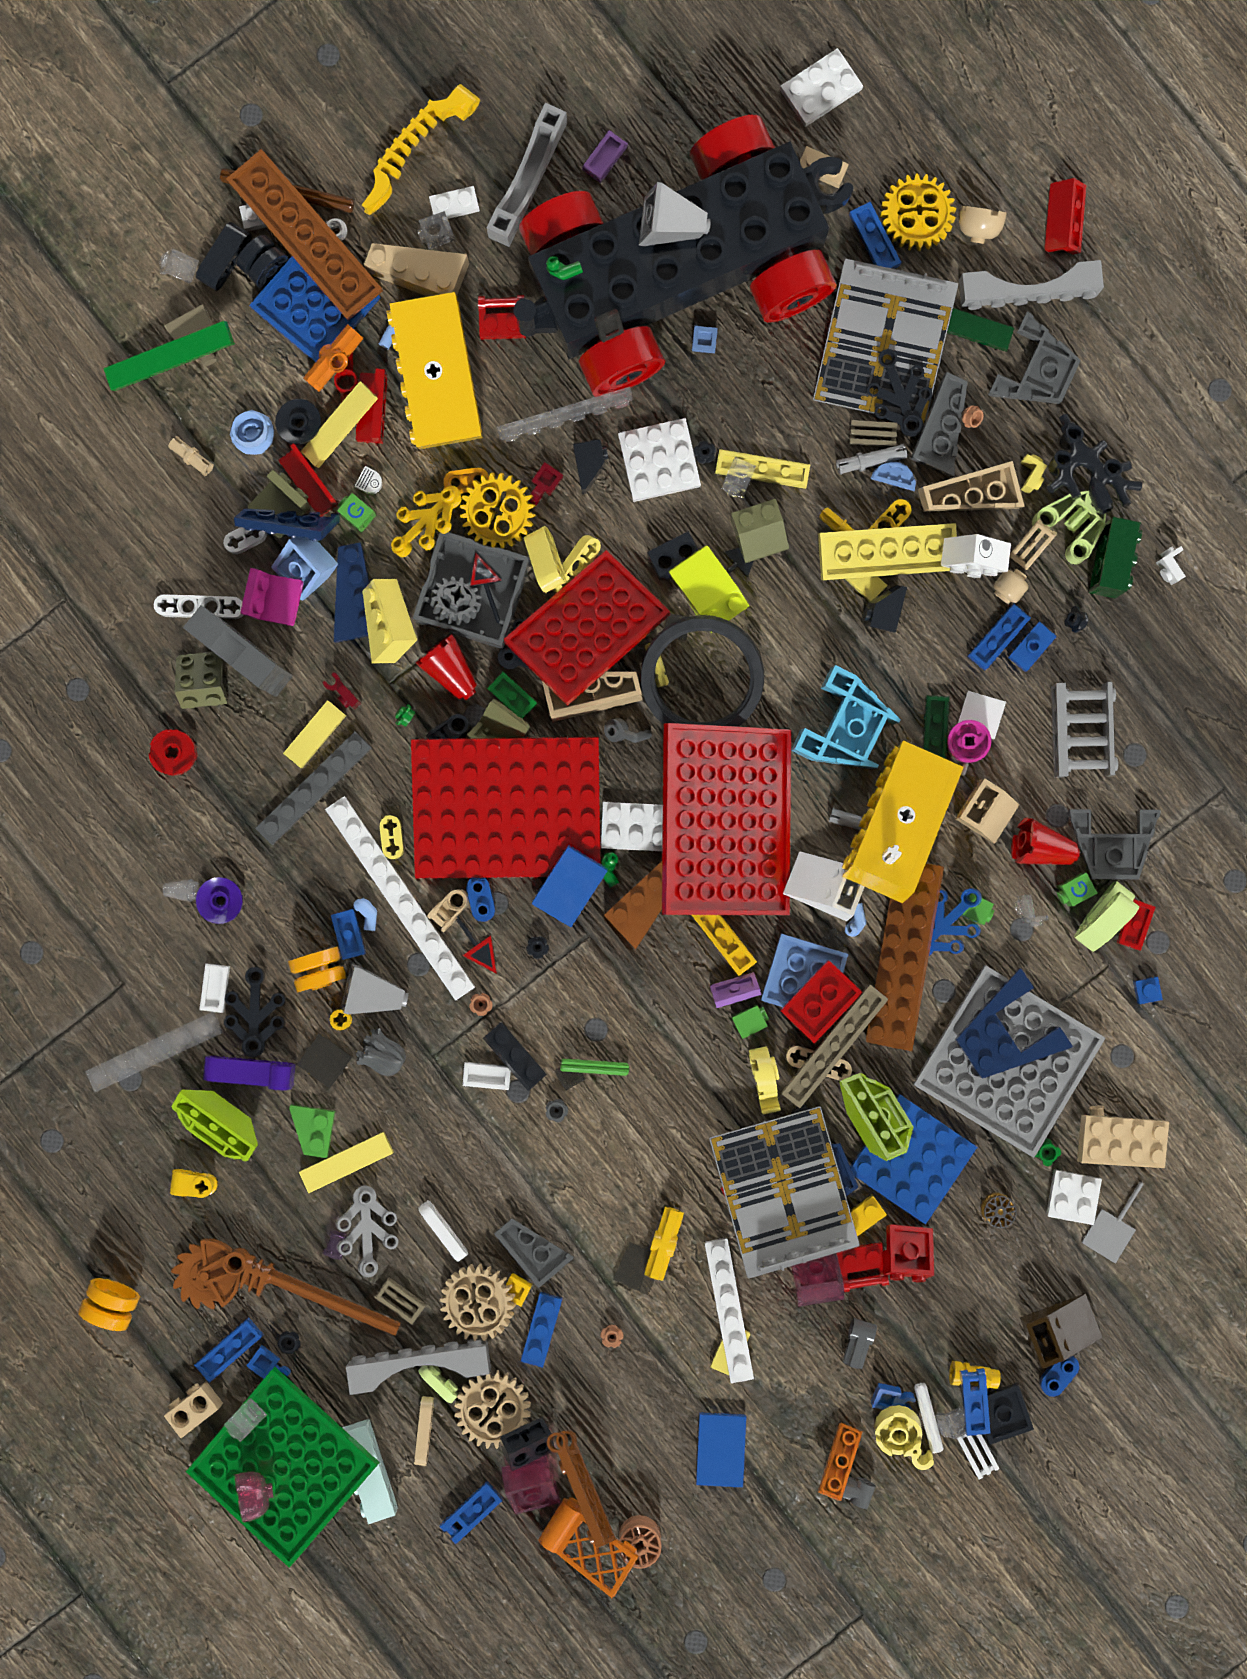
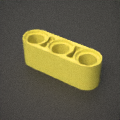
M544 526L526 535L524 541L537 582L542 591L546 593L566 583V576L549 529Z

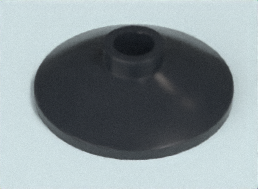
M290 400L277 412L275 419L276 430L280 437L290 444H305L311 441L319 432L321 427L320 413L316 406L307 400ZM303 421L304 425L298 428V422Z

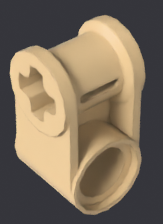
M461 889L451 891L426 917L428 919L432 918L444 933L469 904L467 892ZM456 893L463 897L464 901L461 906H456L452 902V897Z

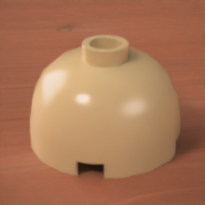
M961 206L959 214L960 229L965 235L971 237L970 242L984 244L985 239H993L1000 234L1004 227L1007 213Z

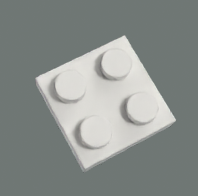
M1054 1169L1046 1216L1094 1225L1102 1179Z

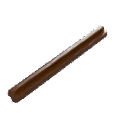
M226 168L221 169V182L228 183L226 178L235 171ZM293 185L308 203L349 213L353 212L354 200L351 198Z

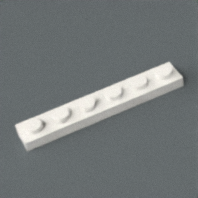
M722 1238L706 1241L704 1244L730 1382L736 1383L752 1380L754 1376L728 1239Z

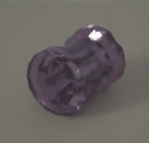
M331 1230L326 1249H323L322 1253L330 1258L341 1260L343 1255L338 1252L337 1244L344 1240L347 1234Z

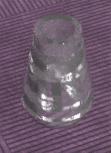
M193 879L165 883L163 895L169 898L192 902L196 900L200 885L197 881H193Z

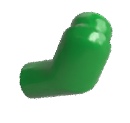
M550 257L546 262L547 271L561 280H566L583 273L579 261L566 266L559 262L557 257Z
M612 852L604 855L601 861V865L608 868L603 878L609 888L619 883L613 873L616 863H618V856Z

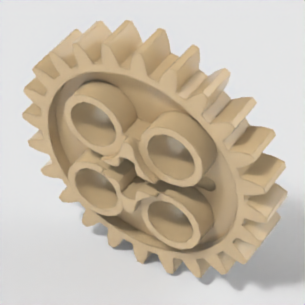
M470 1264L467 1270L461 1267L459 1274L454 1272L451 1275L452 1279H448L445 1282L448 1287H444L441 1290L445 1296L441 1297L440 1302L446 1304L440 1310L448 1313L443 1319H451L452 1323L449 1325V1328L458 1327L457 1335L463 1331L465 1332L464 1339H467L471 1334L474 1341L480 1335L482 1340L486 1341L488 1334L493 1339L497 1332L501 1334L504 1331V1326L507 1327L510 1324L509 1319L514 1316V1312L511 1310L516 1306L515 1303L510 1301L515 1297V1294L508 1293L512 1285H504L507 1278L499 1279V1270L492 1274L491 1266L484 1271L482 1264H479L476 1270L473 1264ZM482 1285L488 1286L491 1293L484 1292ZM460 1289L466 1290L469 1294V1297H464L461 1294ZM487 1308L493 1309L496 1316H491L487 1312ZM465 1312H470L474 1319H468Z
M497 1370L495 1376H492L491 1372L486 1377L482 1375L477 1376V1381L470 1377V1386L466 1384L462 1386V1390L465 1393H458L457 1398L461 1401H457L455 1407L461 1410L455 1412V1417L461 1419L458 1421L457 1426H465L462 1430V1435L470 1433L468 1441L470 1442L474 1438L478 1439V1447L483 1441L486 1442V1449L490 1447L491 1443H494L495 1448L498 1449L500 1436L528 1423L525 1418L530 1417L531 1412L525 1409L530 1407L531 1402L524 1401L528 1398V1392L521 1393L524 1385L516 1386V1377L509 1381V1373H506L502 1378L500 1377L499 1370ZM492 1388L496 1391L497 1395L495 1397H488L484 1391ZM506 1393V1396L499 1402L497 1410L492 1411L485 1424L480 1426L479 1423L487 1416L489 1408H493L501 1394ZM505 1403H512L515 1406V1410L511 1412L506 1411L503 1405ZM478 1407L482 1410V1414L475 1416L471 1413L470 1409ZM493 1421L498 1422L501 1428L493 1430L489 1427V1423Z

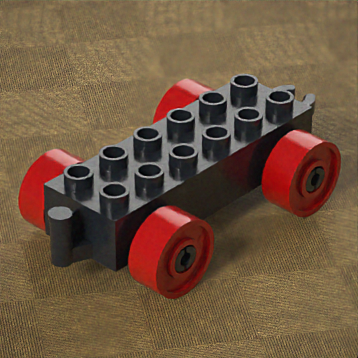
M745 115L727 121L701 137L690 150V157L701 181L678 190L676 193L708 213L707 219H710V229L708 234H703L700 238L640 246L639 238L643 206L603 223L589 192L574 191L544 202L528 213L519 224V231L531 255L528 256L531 277L540 295V298L535 303L523 298L514 305V315L519 332L527 337L533 336L536 333H557L568 360L583 354L578 363L593 396L605 397L640 384L656 374L664 366L665 359L651 328L646 325L755 278L749 288L765 322L781 321L813 307L829 296L837 286L824 255L819 250L824 247L829 231L828 223L823 214H829L847 204L852 196L854 187L849 182L844 183L835 193L827 194L821 191L818 181L823 175H837L840 173L843 164L842 160L829 156L816 160L809 167L802 168L791 141L775 148L762 118L759 115ZM550 257H557L559 262L566 266L579 261L583 273L566 280H561L547 271L546 262Z

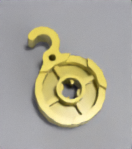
M767 1046L748 1050L755 1082H757L756 1089L762 1115L781 1111L777 1098L776 1080H779V1074L775 1058L770 1057Z
M900 1405L889 1406L879 1413L876 1417L874 1428L876 1442L880 1449L889 1456H892V1454H903L904 1457L911 1456L912 1463L917 1469L927 1470L931 1468L934 1464L931 1450L921 1455L922 1429L917 1414L910 1408Z

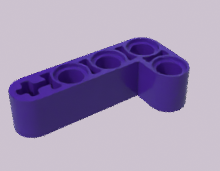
M205 1056L203 1080L268 1086V1089L290 1090L294 1087L296 1064Z

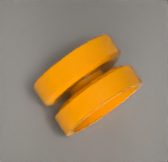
M338 947L288 961L291 973L307 972V975L294 980L297 993L312 989V991L333 985L335 981L347 978L343 966L328 967V964L340 960L341 956Z
M94 1278L90 1281L86 1290L89 1298L82 1300L78 1314L83 1320L100 1328L112 1331H125L132 1319L129 1311L136 1309L140 1295L134 1289L122 1283L109 1279Z

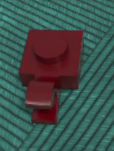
M544 462L532 479V484L536 487L530 495L533 497L528 502L537 506L544 493L551 496L564 478V475Z
M332 673L336 680L334 685H329L326 681L322 682L325 688L330 691H337L340 694L338 699L346 708L351 706L353 709H356L362 704L343 684L341 678L336 673Z

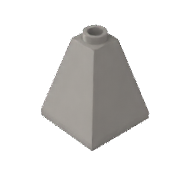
M657 182L644 197L639 245L648 246L700 238L703 234H708L710 229V219H707L708 213L663 183Z
M351 963L340 1008L344 1014L400 1010L402 1006L406 1007L408 993H405V990Z

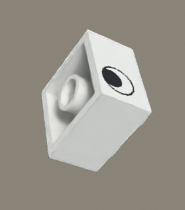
M979 534L944 538L941 566L950 568L952 573L966 572L967 576L972 578H980L981 574L997 576L998 572H1008L1011 544Z

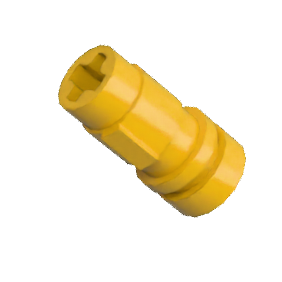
M952 1361L949 1369V1382L951 1385L956 1386L961 1384L960 1371L962 1370L975 1372L976 1369L984 1368L987 1389H998L1001 1376L1000 1371L997 1369L976 1365L970 1366L969 1363L964 1362L962 1364L959 1361ZM978 1381L970 1382V1385L978 1386Z

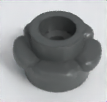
M560 1099L550 1101L546 1105L547 1111L545 1114L549 1120L561 1122L568 1114V1107Z

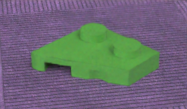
M291 1104L289 1109L303 1154L328 1158L336 1111Z

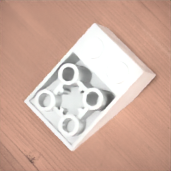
M799 852L783 894L848 921L855 913L864 886L842 877L845 871L842 868L843 863Z

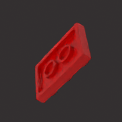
M827 960L780 1011L815 1043L863 992L832 962Z

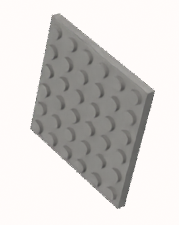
M984 965L913 1082V1085L1034 1158L1104 1042L1105 1037L1031 992H1027L996 1013L1018 1049L1022 1051L1058 1026L1061 1027L1073 1047L983 1079L980 1078L955 1038L980 1013L986 1003L998 993L1004 983L1009 980Z

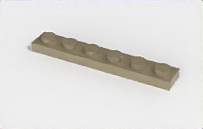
M868 984L863 993L855 1000L782 1090L781 1094L801 1108L888 1001V998Z

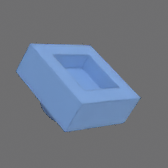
M695 326L692 351L715 353L718 328Z

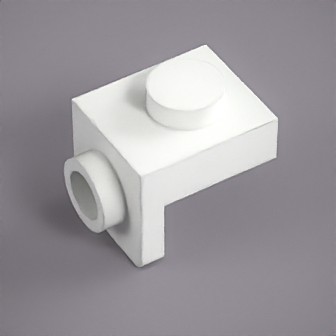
M1182 546L1175 550L1173 547H1170L1160 554L1162 559L1156 562L1161 569L1160 574L1162 578L1171 585L1186 577L1173 558L1184 550Z

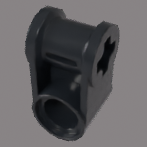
M455 714L432 729L426 737L427 739L462 738L470 731L471 723L467 717ZM458 719H463L465 727L462 731L457 732L454 729V722Z

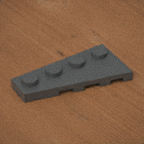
M946 372L943 375L910 459L949 477H953L955 473V457H957L958 435L961 431V414L964 410L968 381Z

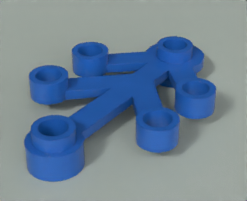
M977 889L965 890L961 895V902L946 917L945 902L948 900V894L946 891L940 890L944 898L942 901L938 900L929 956L934 951H950L953 954H958L964 950L963 942L958 939L950 943L935 942L941 935H965L969 938L979 936L981 930L977 924L951 926L969 907H976L981 903L982 895ZM971 893L976 895L975 902L969 899ZM971 926L976 929L975 935H971L969 932ZM955 942L960 945V949L958 951H955L953 949V944Z

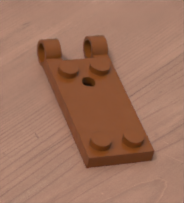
M569 1430L552 1433L547 1439V1446L552 1452H558L561 1459L559 1461L560 1469L564 1475L567 1474L588 1526L587 1535L591 1544H595L596 1548H599L616 1540L578 1448L575 1433ZM565 1433L569 1434L572 1438L570 1446H568V1438ZM556 1435V1444L560 1449H556L552 1444V1440Z

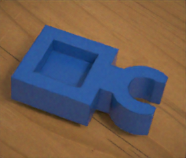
M263 1345L260 1346L247 1364L249 1369L263 1379L274 1367L286 1376L291 1373L288 1367L277 1365L281 1358Z
M878 1383L871 1399V1405L873 1408L882 1410L889 1406L897 1405L911 1409L910 1403L906 1402H915L916 1399L912 1392L901 1393L900 1387Z

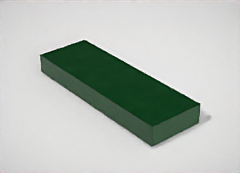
M953 308L947 333L1006 352L1014 332V327Z
M926 695L923 749L946 759L950 696Z

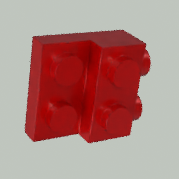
M887 1225V1250L883 1251V1275H890V1280H904V1277H911L912 1282H926V1278L934 1276L933 1228Z

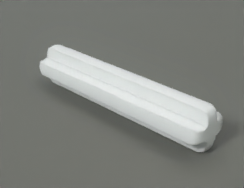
M925 1383L916 1384L914 1390L930 1450L932 1453L943 1451V1445L928 1388Z

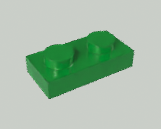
M504 672L487 688L507 708L522 719L537 705V702Z

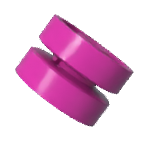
M965 720L951 729L947 738V747L950 754L956 760L964 763H973L984 758L989 752L991 735L982 723L975 720ZM971 737L973 745L967 746L965 739Z

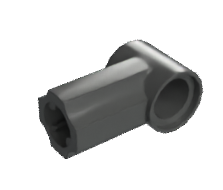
M856 1318L852 1319L848 1332L849 1341L842 1361L844 1364L856 1369L863 1368L869 1345H872L875 1339L876 1324Z
M849 1476L843 1498L848 1499L850 1503L857 1507L868 1509L876 1485L865 1478L856 1477L855 1479Z

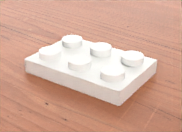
M837 48L782 84L780 91L806 127L861 91L863 85Z
M603 802L602 849L662 851L663 805Z

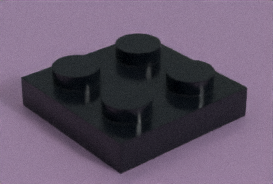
M1018 1383L987 1393L990 1433L985 1435L990 1445L1034 1430Z

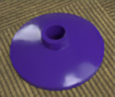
M218 877L206 881L199 888L196 895L198 912L205 920L215 924H224L232 921L240 913L243 905L241 890L233 881L227 878ZM220 896L225 898L223 905L218 904L217 900Z

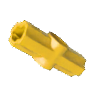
M665 1206L658 1230L655 1231L652 1240L651 1253L644 1275L656 1280H664L670 1257H673L676 1248L677 1234L684 1212Z

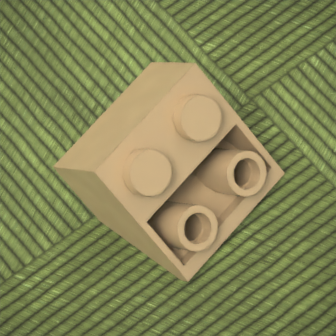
M984 778L979 780L955 819L995 844L1019 804L1004 790Z

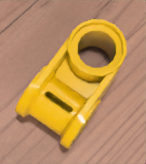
M174 1169L172 1171L171 1195L204 1198L214 1193L218 1187V1181L212 1174L185 1169ZM204 1182V1184L208 1186V1189L205 1190V1187L201 1186V1183Z

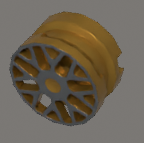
M991 1193L982 1200L980 1206L981 1214L991 1226L1005 1228L1014 1222L1017 1215L1016 1206L1006 1195Z

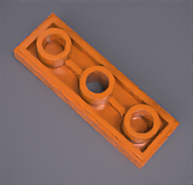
M839 1423L818 1493L837 1501L842 1500L862 1431ZM839 1457H841L844 1461L843 1466L839 1465L838 1463Z

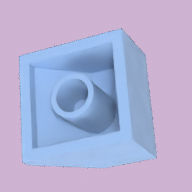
M295 537L289 539L271 568L281 577L298 579L304 582L300 600L303 601L330 577L338 563L318 541H311L304 537Z

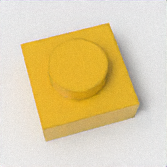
M512 1273L506 1286L512 1285L508 1293L515 1294V1297L511 1302L521 1307L533 1284Z

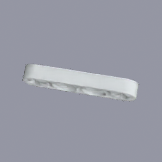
M160 595L154 601V609L158 614L165 617L191 618L200 605L206 607L209 601H215L218 606L216 612H214L215 615L221 619H239L243 616V614H240L243 601L237 597ZM166 600L169 604L177 605V609L168 607L164 612V609L160 608V604H164ZM187 600H191L194 603V609L190 613L184 612L182 608L183 603ZM234 602L240 606V610H236L235 614L229 609H223V605L233 606Z

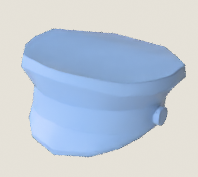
M254 410L243 412L236 416L230 431L231 440L245 454H262L273 443V424L268 416Z

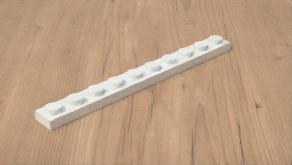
M344 796L326 808V812L455 1001L475 988L347 798Z

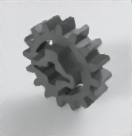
M451 576L450 582L443 578L441 584L436 583L431 593L430 606L434 607L433 613H440V620L447 618L448 624H451L452 620L456 621L457 625H460L461 620L468 624L470 618H476L477 612H479L481 607V596L477 595L478 588L472 589L470 582L467 584L463 583L464 579L462 577L459 581H456L454 576Z

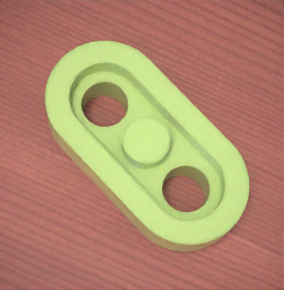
M423 1365L418 1370L421 1377L444 1400L452 1403L457 1398V1385L450 1379L446 1380L441 1375L442 1372L437 1366Z

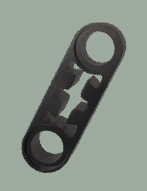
M232 222L227 223L196 272V279L215 291L220 290L237 265L236 262L239 254L251 241L252 235Z

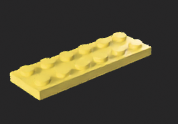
M956 523L818 533L821 580L950 571V568L941 566L944 538L957 537Z

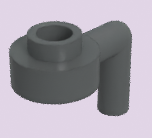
M621 718L608 720L604 726L605 735L612 742L626 739L636 743L650 739L652 736L650 730L638 733L629 731L627 723Z

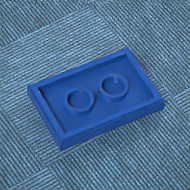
M568 845L531 904L567 926L572 927L607 873L608 868Z
M699 1412L696 1485L743 1487L746 1435L745 1414Z

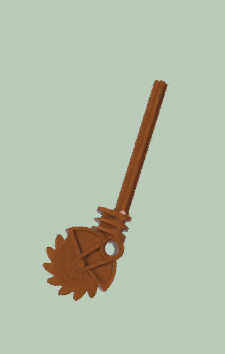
M204 1238L200 1241L201 1247L196 1244H190L189 1249L191 1253L186 1252L177 1255V1258L182 1263L171 1270L173 1274H179L173 1284V1288L182 1287V1302H185L190 1297L196 1309L200 1308L201 1302L210 1309H215V1301L219 1302L221 1307H224L234 1298L239 1288L242 1289L245 1284L249 1286V1293L252 1288L257 1289L256 1296L260 1297L266 1284L271 1283L395 1336L401 1322L279 1272L274 1268L273 1263L265 1266L263 1259L258 1263L256 1262V1256L249 1254L244 1248L232 1249L229 1245L217 1239ZM232 1257L240 1258L242 1265L239 1267L235 1266L232 1263Z

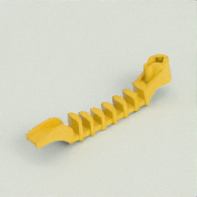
M459 84L447 99L429 100L428 105L424 109H420L419 115L415 119L412 118L408 127L402 129L401 135L398 138L395 137L392 146L385 150V155L382 159L379 158L378 165L373 170L375 175L374 188L362 204L365 209L364 212L371 215L390 198L392 186L389 177L385 173L399 180L401 172L392 166V163L394 162L401 168L404 166L405 160L399 154L402 152L407 157L410 155L411 148L407 146L408 143L416 147L419 143L416 134L419 133L424 138L427 136L428 129L425 127L426 124L434 129L437 125L436 117L444 121L446 118L454 115L464 121L477 109L480 98L462 84Z

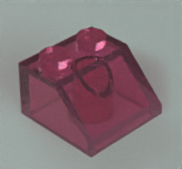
M837 1253L791 1266L798 1307L845 1299L844 1283Z
M547 1455L514 1471L511 1470L509 1465L501 1467L505 1494L515 1514L561 1503L552 1466Z

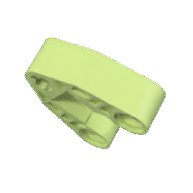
M1089 491L1080 492L1082 496L1075 500L1068 494L1042 508L1032 519V525H1034L1040 519V515H1046L1050 520L1048 526L1051 529L1076 506L1078 510L1064 523L1067 529L1075 533L1087 519L1091 521L1075 537L1076 539L1065 551V557L1071 564H1080L1090 556L1105 527L1106 513L1100 514L1091 505L1092 501ZM1074 547H1079L1082 550V557H1077L1074 554Z
M1113 882L1087 914L1076 931L1074 938L1092 952L1096 951L1108 942L1136 914L1139 906L1133 902L1135 895L1119 882Z

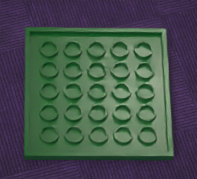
M274 1367L188 1468L186 1473L290 1568L380 1462L280 1370Z

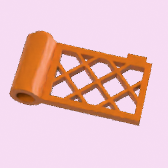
M569 1497V1499L564 1498L538 1541L544 1548L556 1553L608 1596L613 1598L639 1557L635 1554L637 1549L627 1541L621 1543L616 1539L609 1543L610 1551L599 1553V1548H596L594 1544L595 1554L584 1556L581 1541L589 1540V1538H581L579 1527L583 1521L585 1523L586 1521L578 1501L572 1497ZM577 1542L579 1557L572 1558L565 1550L570 1543ZM623 1552L631 1559L625 1567L618 1568L616 1553ZM611 1554L613 1569L602 1570L600 1556ZM595 1557L598 1571H588L585 1559ZM614 1572L616 1583L612 1589L605 1584L603 1574Z

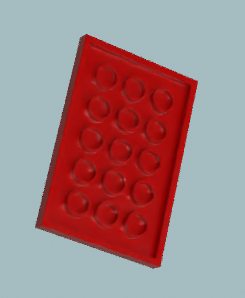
M606 550L504 638V643L568 706L670 616V611Z

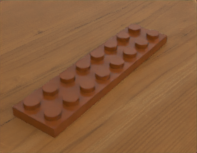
M262 149L226 178L232 188L347 321L383 292L380 285Z
M925 864L915 892L906 901L901 903L890 898L875 989L888 998V1001L868 1025L866 1042L913 1051L944 871L943 866Z

